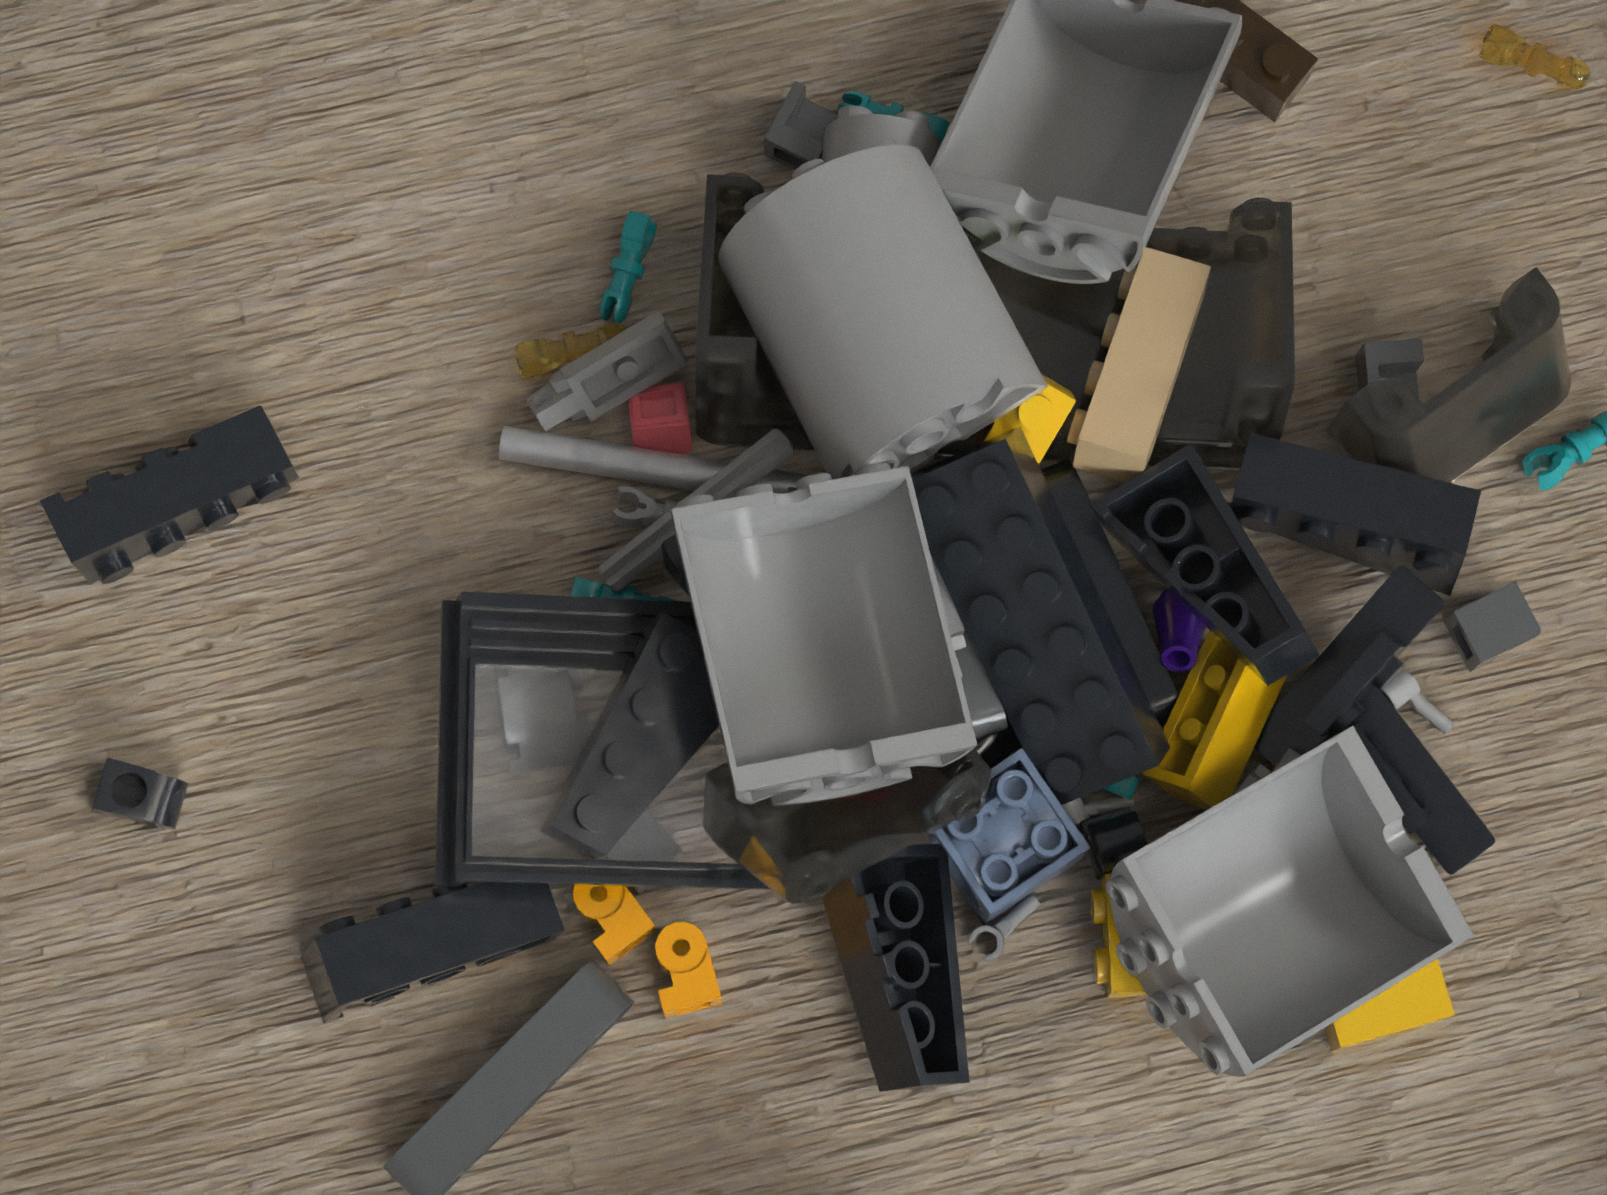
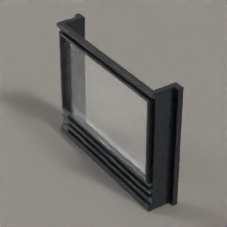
M461 592L455 601L443 600L441 602L435 886L459 887L466 881L787 890L786 896H812V865L809 855H812L813 802L773 806L771 797L754 804H746L737 800L720 727L718 726L605 856L593 860L540 831L648 622L664 612L697 630L691 602ZM569 672L577 725L545 720L531 714L525 708L526 698L535 689Z

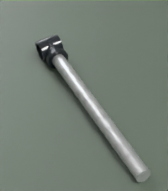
M510 426L503 427L499 445L500 460L695 491L730 463ZM774 469L755 485L770 484L774 493L782 494L787 493L788 487L796 488L795 483L799 479L810 475Z

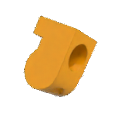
M574 885L573 900L578 911L588 922L600 925L605 932L592 942L609 967L657 932L653 922L626 886Z
M674 922L666 926L658 934L655 943L657 960L662 970L671 976L673 982L672 987L658 990L665 1019L723 1004L707 941L702 931L688 922Z

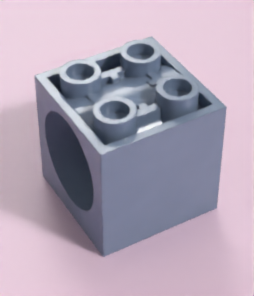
M1022 748L925 812L918 826V830L928 844H941L948 853L950 877L983 926L1079 862L1090 849V846Z

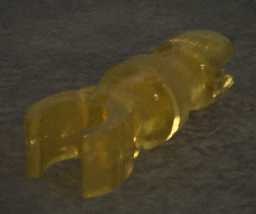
M1490 25L1483 39L1484 46L1479 56L1488 63L1510 67L1519 65L1524 67L1523 73L1535 78L1537 73L1556 79L1557 85L1571 90L1584 88L1586 80L1591 76L1590 67L1582 60L1569 55L1566 58H1562L1547 52L1548 46L1536 42L1534 46L1528 45L1517 33L1504 26Z
M608 323L596 326V331L575 335L574 331L562 333V339L557 341L552 339H532L521 342L515 346L518 356L516 360L521 377L532 378L546 374L563 362L568 361L570 363L626 329L622 324Z

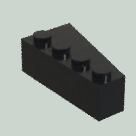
M261 405L191 435L187 440L190 446L187 450L179 453L177 447L164 449L162 447L142 456L141 461L135 466L136 472L127 476L124 474L111 475L107 471L86 480L88 488L84 490L82 495L67 502H64L60 492L40 500L71 563L91 584L98 580H101L102 584H109L131 573L134 569L133 562L151 553L155 557H162L181 548L186 543L184 536L204 526L208 531L229 524L238 517L237 509L257 499L260 504H265L286 494L291 489L289 483L298 479L299 476Z
M1250 433L1231 509L1240 524L1250 530L1263 533L1270 532L1389 575L1399 566H1404L1430 589L1451 596L1466 556L1481 490Z
M1192 444L1187 445L1089 504L1105 530L1267 686L1319 656L1306 630Z
M664 612L648 622L540 832L593 860L605 856L718 728L719 722L697 630Z
M941 844L853 845L809 855L879 1092L929 1089L970 1083L948 853Z
M467 882L459 887L438 886L432 890L433 899L412 905L410 897H404L377 907L378 917L356 924L353 916H346L320 926L321 936L316 937L301 959L323 1023L327 1024L343 1018V1011L351 1003L364 1000L365 1005L371 1004L373 1007L395 999L394 996L408 991L410 983L420 980L421 986H430L464 972L466 964L475 962L477 967H482L555 940L565 929L549 885L543 883L481 882L468 887Z

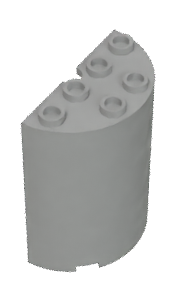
M1010 0L930 166L961 226H964L984 241L980 251L1022 272L1059 282L1074 284L1102 283L1109 280L1112 272L1124 269L1129 273L1137 265L1237 44L1242 29V15L1230 13L1222 8H1205L1175 0H1146L1145 3L1141 4L1132 3L1129 0Z
M886 139L874 144L870 148L846 154L826 163L823 159L808 161L793 172V180L774 192L767 191L750 199L744 206L746 214L735 224L722 243L718 255L719 265L826 473L830 474L832 479L855 476L854 473H857L862 467L875 463H888L890 469L909 466L910 474L934 460V454L945 445L957 440L967 439L1048 387L921 150L916 147L897 145L894 139Z
M875 463L862 467L857 473H854L855 476L832 479L831 475L827 473L806 476L795 483L797 491L789 493H774L772 485L758 484L741 489L737 492V497L714 501L712 495H696L678 502L677 508H671L670 514L736 799L740 802L754 804L771 797L773 806L793 805L859 794L912 779L910 767L946 766L965 756L977 746L909 466L890 469L888 463Z
M1353 726L1122 859L1113 868L1110 880L1106 883L1112 915L1120 939V943L1116 945V954L1120 963L1129 974L1136 976L1148 996L1146 998L1147 1009L1157 1025L1163 1029L1170 1027L1182 1042L1201 1058L1207 1068L1216 1075L1225 1073L1241 1077L1250 1074L1474 936L1423 846H1417L1407 836L1402 825L1404 813Z

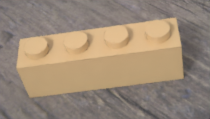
M1145 247L1137 268L1134 267L1129 273L1126 270L1124 271L1117 294L1118 299L1125 301L1122 313L1119 315L1111 312L1108 317L1101 346L1107 347L1109 350L1104 363L1096 360L1093 361L1084 394L1093 396L1088 411L1077 408L1069 431L1067 442L1077 445L1073 463L1074 468L1123 483L1146 471L1205 295L1211 266Z

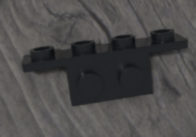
M1399 566L1271 710L1254 748L1276 766L1288 748L1303 755L1321 745L1334 729L1339 734L1348 729L1365 709L1358 702L1373 685L1381 691L1404 666V663L1398 657L1443 608L1444 600L1408 568Z
M1373 685L1358 702L1365 709L1350 727L1353 726L1403 811L1402 825L1409 834L1415 831L1446 873L1453 875L1495 843V837L1385 694Z

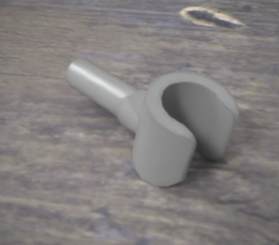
M1398 672L1381 690L1396 710L1408 701L1415 710L1421 713L1444 734L1454 725V722L1426 700V697L1420 693L1421 690L1417 681L1409 673Z
M1122 796L1094 800L1084 805L1081 798H1078L1061 806L1075 825L1091 817H1096L1098 814L1114 812L1127 807L1133 808L1134 802L1133 798L1129 800Z
M1030 894L993 926L984 925L973 930L969 936L968 944L970 945L975 941L980 933L985 931L991 932L997 938L998 945L996 950L983 959V961L997 958L1004 950L1005 938L1041 903L1033 894Z

